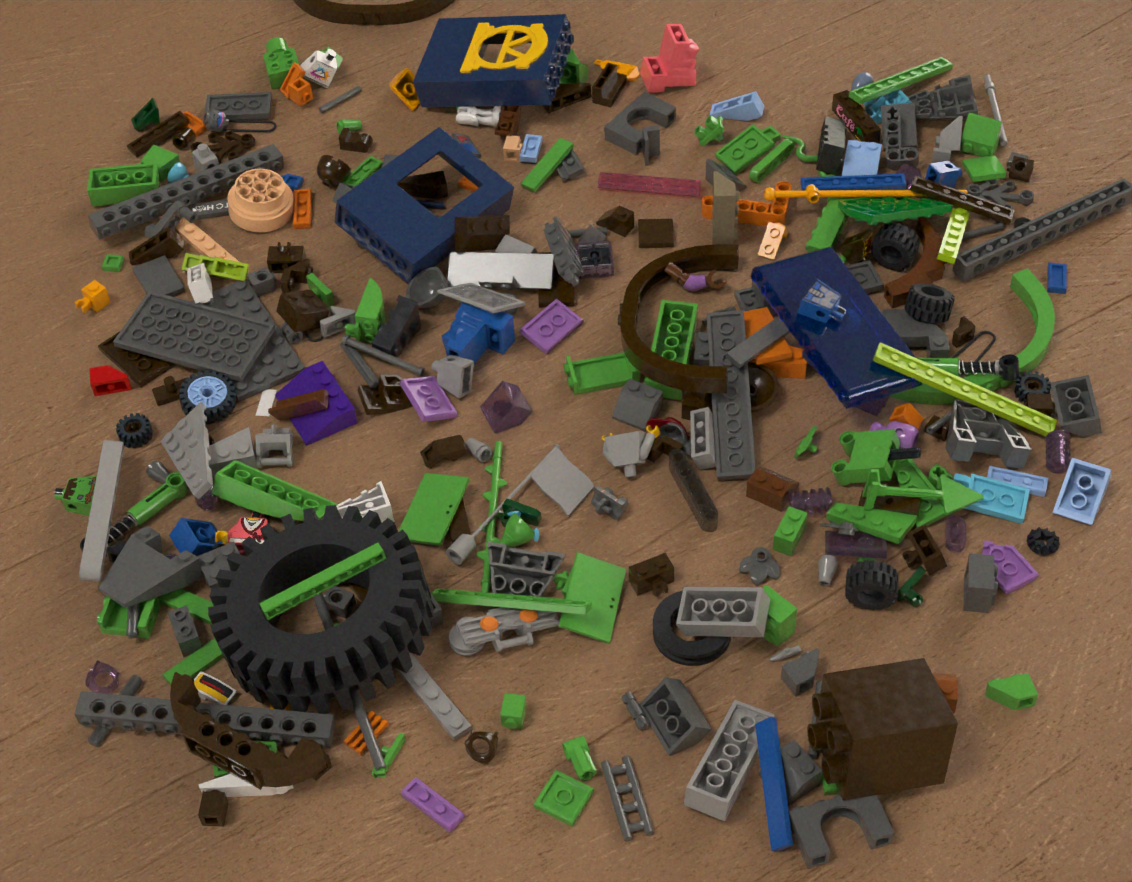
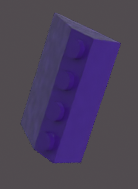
M323 361L306 367L275 394L277 401L321 389L328 391V409L289 418L306 446L357 424L355 408Z

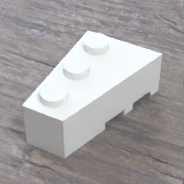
M382 482L376 483L377 487L368 492L366 489L360 492L361 495L353 500L349 498L338 504L336 507L341 517L343 518L348 506L358 507L362 518L371 510L378 513L381 522L387 518L394 522L391 504Z

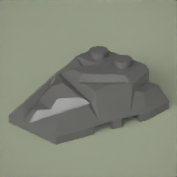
M970 75L949 80L948 85L940 87V84L934 86L935 90L931 92L923 90L908 96L910 101L915 103L916 120L953 121L958 116H963L962 121H966L969 113L978 115Z

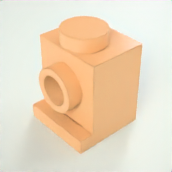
M506 136L503 147L504 161L521 162L520 153L523 143H521L520 136Z

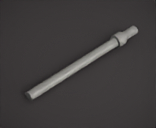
M985 75L984 88L989 96L994 119L1002 121L994 92V83L991 81L990 75ZM1002 123L999 139L1001 145L1006 146L1008 142Z

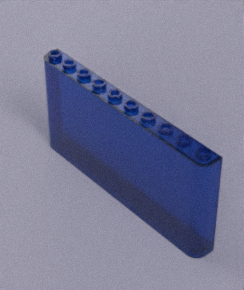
M831 247L760 265L752 269L750 275L752 281L756 283L761 293L769 301L770 306L777 312L781 321L787 326L789 332L795 337L799 346L803 348L809 360L813 362L818 372L824 377L828 386L834 391L838 400L842 402L846 409L922 386V382L872 361L880 342L910 356H915ZM817 279L841 295L839 306L847 309L842 320L832 315L827 323H823L797 313L803 297Z

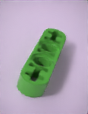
M789 139L782 141L752 168L749 179L756 183L762 181L793 152L795 143Z

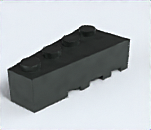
M825 116L821 128L816 170L836 175L837 169H841L847 131L845 121Z

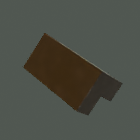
M607 63L592 86V103L611 108L627 84V75L617 73L616 64Z

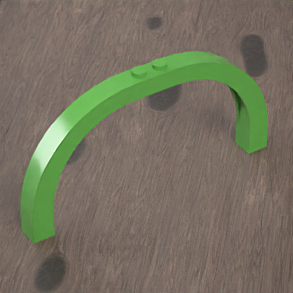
M1028 268L1012 274L1010 288L1029 309L1035 325V336L1022 352L1016 355L1019 360V372L1021 375L1024 372L1028 374L1029 371H1033L1043 360L1050 346L1055 324V313L1050 296ZM857 336L840 342L839 355L854 374L872 388L888 396L907 402L928 405L953 404L954 399L961 400L872 361L874 356L866 349ZM977 373L976 375L972 374L963 377V379L992 392L1017 381V379L1005 381L1001 376L992 375L991 373H986L985 375Z

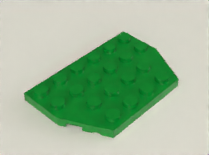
M861 197L838 200V208L847 216L855 218V221H867L869 225H878V222L891 223L892 220L905 221V218L918 219L919 216L925 218L931 217V215L943 216L944 213L952 211V205L928 198H921V201L911 197Z

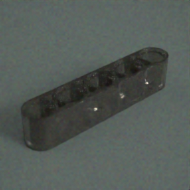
M679 449L671 451L669 453V471L701 529L705 532L715 531L718 527L717 508L686 453Z

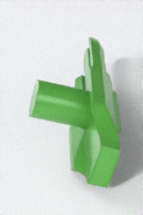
M813 426L807 436L799 444L793 457L797 458L806 449L812 453L817 450L818 447L811 441L818 427Z

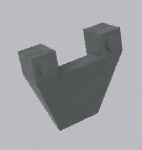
M883 309L872 337L870 353L873 356L875 355L880 342L892 348L925 346L927 358H948L950 349L947 335L935 323L915 319L906 313L905 309Z
M954 399L945 447L950 459L969 462L973 452L994 454L1000 456L1006 467L1023 469L1031 452L1026 439L1006 419L966 401Z
M146 526L130 536L98 588L100 592L126 608L187 587L202 577L200 559L187 550L172 559L167 558L161 554L163 551L160 533Z

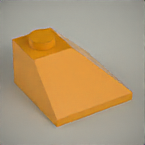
M407 67L392 79L389 87L411 111H414L420 101L413 85L415 75Z

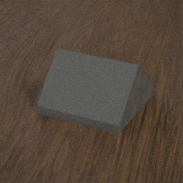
M709 158L706 160L705 179L712 186L713 171H717L735 183L736 191L744 190L747 187L728 167Z

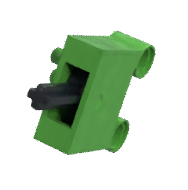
M895 429L864 432L846 431L840 435L839 441L846 455L851 456L849 463L845 460L835 461L831 466V471L838 484L842 486L850 483L867 482L871 469L879 470L880 481H891L896 460L920 458L921 450L919 447L899 449L900 440Z

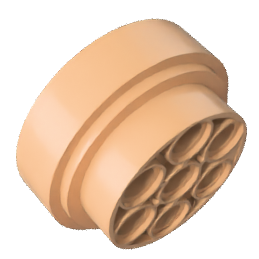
M268 169L246 171L236 179L235 184L228 193L229 216L237 226L248 231L270 232L286 225L293 216L294 202L292 190L284 182L283 178L274 171Z

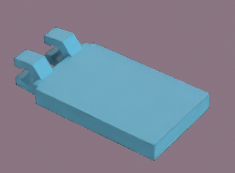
M955 473L954 481L984 495L983 500L967 506L965 509L1019 524L1023 523L1030 489L972 473L970 477Z

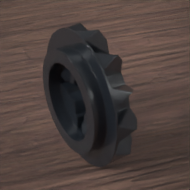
M1040 527L1036 530L1032 529L1027 535L1028 547L1039 555H1051L1059 548V537L1056 536L1055 531H1049L1048 527L1046 529H1041ZM1041 537H1043L1044 540H1047L1046 545L1042 540H1040Z

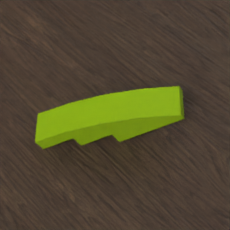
M185 253L181 269L187 272V268L204 263L209 276L246 281L249 264Z

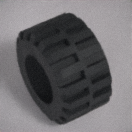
M900 223L884 224L871 243L870 250L872 251V256L875 257V261H878L881 266H885L887 269L891 268L894 271H897V269L901 271L904 268L907 269L912 264L920 249V240H918L919 237L914 234V231L908 229L906 225L902 226Z
M915 284L909 289L904 309L906 313L920 321L944 323L950 318L955 296L947 289L934 284Z
M864 560L863 562L859 561L856 564H852L846 573V599H848L849 603L854 604V606L865 610H882L883 608L890 607L898 598L897 570L885 562H878V560Z

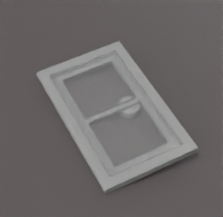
M465 283L437 291L439 294L492 313L525 306L524 301L473 283Z

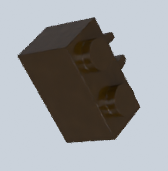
M278 242L277 246H269L267 256L269 272L283 273L284 269L306 259L304 246H291L290 242H287V246H281L280 242Z
M925 524L907 533L915 549L902 553L904 560L911 558L906 561L909 568L914 567L919 560H921L929 575L947 567L940 549Z
M666 553L629 566V582L637 596L652 591L653 595L658 597L659 588L668 593L667 584L674 582V566Z

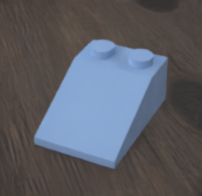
M848 140L842 176L877 175L882 144Z
M1072 458L1053 514L1092 526L1112 476L1111 469Z

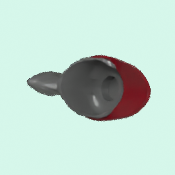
M667 417L665 419L653 418L647 421L646 427L650 425L652 430L655 429L656 425L660 430L658 437L668 436L682 443L685 454L691 456V437L687 435L684 425L679 420Z

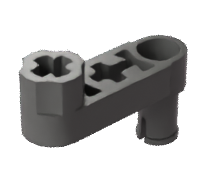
M175 201L157 224L153 223L145 228L144 235L150 239L169 226L174 230L182 218H185L190 223H194L198 215L188 209V206L183 202Z

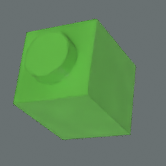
M504 694L500 714L503 727L523 729L527 709L526 695Z

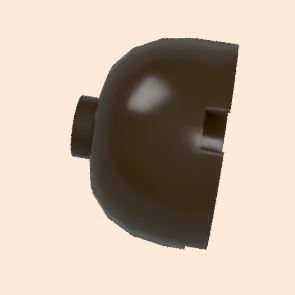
M323 155L317 165V175L322 184L331 187L339 186L340 183L346 182L351 173V168L340 159L335 161L332 160L333 156Z

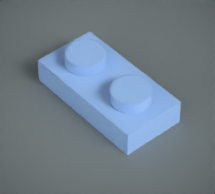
M526 134L520 153V161L537 162L543 141L542 136Z

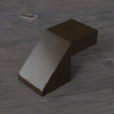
M668 436L656 437L646 459L655 462L664 453L680 461L683 457V444Z

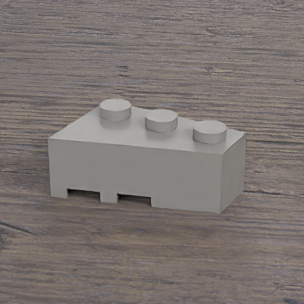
M249 427L209 446L210 449L207 452L211 458L209 468L212 470V480L215 479L218 471L234 460L258 469Z

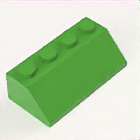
M157 162L89 169L87 192L92 206L118 204L160 187Z

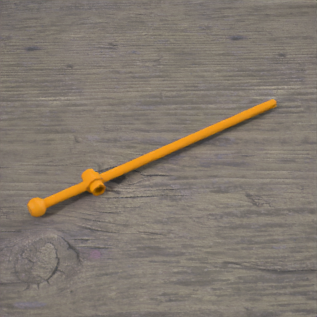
M808 185L804 191H775L774 188L768 187L764 190L763 194L764 199L767 201H772L775 198L806 197L810 203L818 202L819 197H928L911 190H818L815 185ZM959 190V191L968 193L967 190Z

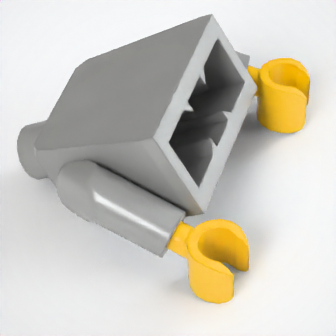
M648 425L646 427L647 434L643 431H635L619 435L610 433L608 437L603 435L604 457L614 467H624L625 478L637 476L635 465L645 463L654 439L660 435L657 425L654 430Z

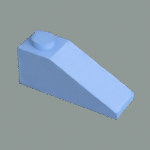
M755 91L712 104L710 116L749 121L762 117L764 104Z

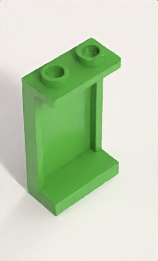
M625 353L571 362L570 356H566V363L563 364L565 375H569L567 377L568 386L573 388L574 395L625 386L629 378L640 382V372L629 362Z

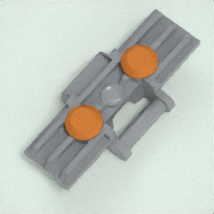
M500 607L488 610L486 616L459 621L456 624L465 646L492 641L495 651L501 652L502 649L518 645H532L533 637L531 632L559 626L560 621L556 613L551 611ZM515 629L516 634L521 636L500 641L502 639V632Z

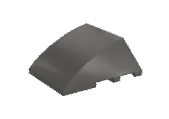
M487 541L493 593L542 597L566 554L507 547L506 544Z

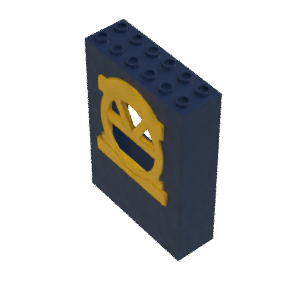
M567 15L439 18L413 80L421 107L551 105L553 98L556 96V89L560 84V77L563 76V69L567 64L571 45L574 43V34L571 33V23L568 21ZM525 43H532L530 49L525 54L512 49ZM488 44H503L496 63L483 60ZM508 53L518 57L513 61L505 62Z

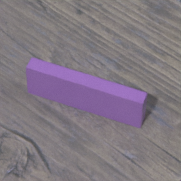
M417 777L401 791L402 797L449 833L465 818L464 813Z

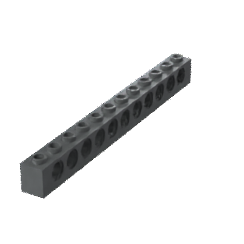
M274 144L89 214L90 228L97 238L101 240L164 215L175 201L179 200L188 206L229 190L235 184L236 179L246 171L268 169L275 172L283 169V155Z
M1123 178L957 255L952 271L964 282L1132 204V184Z
M80 692L74 715L79 724L83 726L101 725L107 729L119 727L128 731L140 729L149 733L161 731L170 735L181 732L173 713L170 699ZM202 702L196 708L197 712L202 715L204 713L209 714L220 724L230 721L228 725L233 731L247 734L252 741L276 742V745L287 743L297 746L301 738H304L308 741L312 739L321 745V749L325 747L331 748L336 724L334 716L330 714ZM146 713L143 717H138L139 715ZM167 715L166 718L159 719L161 716ZM251 723L250 726L243 727L245 724ZM272 725L270 729H264L266 726ZM293 727V730L285 731L287 728ZM310 729L315 730L312 733H306Z

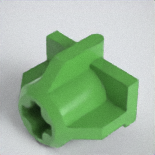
M934 464L928 476V480L936 490H941L940 475L953 479V475L939 464Z

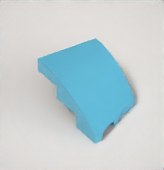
M899 89L885 96L864 103L865 111L876 124L882 123V105L912 102Z

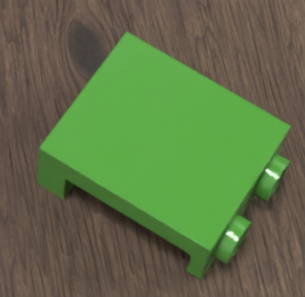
M108 596L104 598L102 612L97 616V624L104 634L127 636L128 607L124 608ZM158 597L140 602V619L137 625L139 630L138 638H150L161 607Z

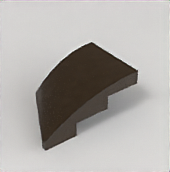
M380 374L379 384L376 388L369 387V385H359L357 391L366 415L386 414L413 406L400 385L402 378L398 374Z

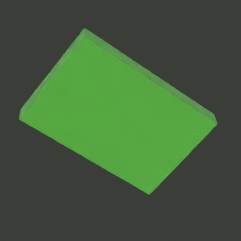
M752 124L714 155L724 166L737 175L774 147L775 144L758 127Z

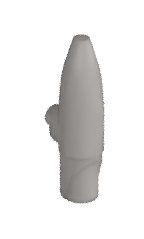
M799 645L785 648L783 651L772 656L770 661L789 658L800 653L801 648Z

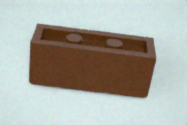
M321 389L276 401V407L269 408L268 413L282 421L328 409V391Z

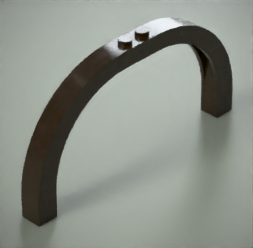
M328 0L293 1L309 15L332 23L396 25L432 16L448 7L455 0H413L390 5L341 4Z
M702 245L665 254L640 269L626 288L623 303H620V314H618L623 351L629 362L639 372L662 385L690 392L727 393L728 366L689 365L666 359L650 350L641 341L637 334V324L640 307L647 294L657 285L671 278V275L665 272L670 262L683 269V273L706 269H738L739 245Z

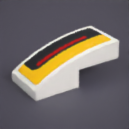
M201 671L194 679L199 697L203 700L208 699L214 704L227 705L236 694V690Z

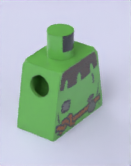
M97 476L70 478L66 489H55V499L62 500L68 512L90 516Z

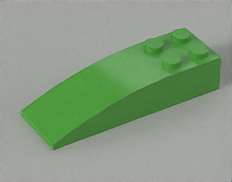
M234 460L216 473L212 494L222 500L233 502L238 507H244L279 518L291 514L293 520L304 521L303 509L314 508L319 520L324 518L326 506H337V503L237 460Z

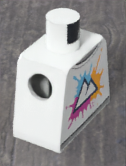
M328 49L326 53L319 50L315 51L300 65L306 71L303 77L328 88L337 70L336 53L331 49Z

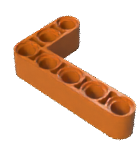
M780 181L776 184L775 191H791V184L787 181ZM712 195L702 198L701 214L707 219H712ZM775 198L772 200V203L739 199V202H736L739 206V212L735 217H738V223L768 226L769 222L774 224L777 222L785 225L791 198Z

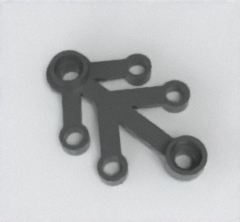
M994 179L988 180L980 186L978 184H970L966 188L968 194L987 200L985 197L990 198L996 204L1013 209V206L1007 204L1004 200L1020 201L1022 205L1028 206L1033 202L1034 193L1030 190H1023L1020 192V195L1003 193L1005 191H1014L1015 183L1013 181H1006L1005 184L997 187L998 181Z

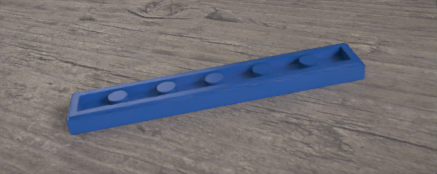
M904 173L800 178L801 191L806 190L808 185H815L818 190H906L907 186Z
M769 717L756 723L755 728L771 851L778 852L793 846L777 720L774 717Z

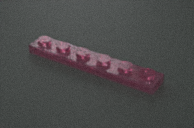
M600 172L598 189L699 197L701 180Z

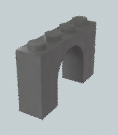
M643 92L630 105L626 106L620 114H617L611 122L605 125V140L637 155L642 151V131L632 127L630 124L638 120H649L667 128L676 120V107Z
M839 794L833 799L826 801L818 800L812 805L805 807L797 806L789 811L791 831L807 869L829 863L830 849L821 831V826L826 820L833 817H846L855 821L862 829L871 850L892 844L894 831L877 795L843 801Z

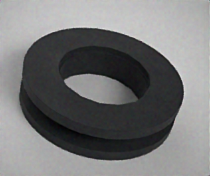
M683 591L669 595L658 605L653 616V639L658 650L667 659L686 666L705 665L723 655L730 644L731 637L708 636L699 641H686L673 633L671 625L678 617Z

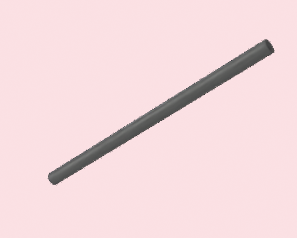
M322 594L316 595L313 599L324 629L333 628L334 624L324 596ZM359 691L350 692L353 709L375 770L378 771L380 767L386 769Z

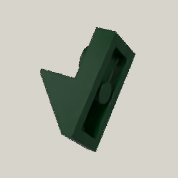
M151 98L131 119L136 131L140 132L149 122L155 125L160 124L159 109L154 98Z

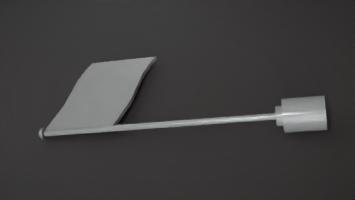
M555 444L547 456L506 499H511L532 478L541 491L558 504L567 517H569L594 489V485L582 471L560 451V446ZM504 501L472 535L461 534L446 550L447 557L457 565L462 564L476 549L474 538L502 509Z

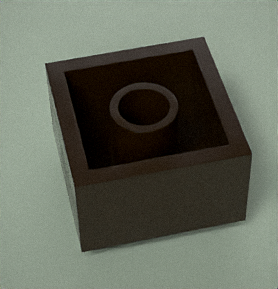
M312 290L281 293L276 310L294 332L319 329L320 320L328 318L330 311Z

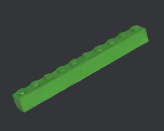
M376 543L259 603L264 615L269 620L386 559L384 551L379 543Z

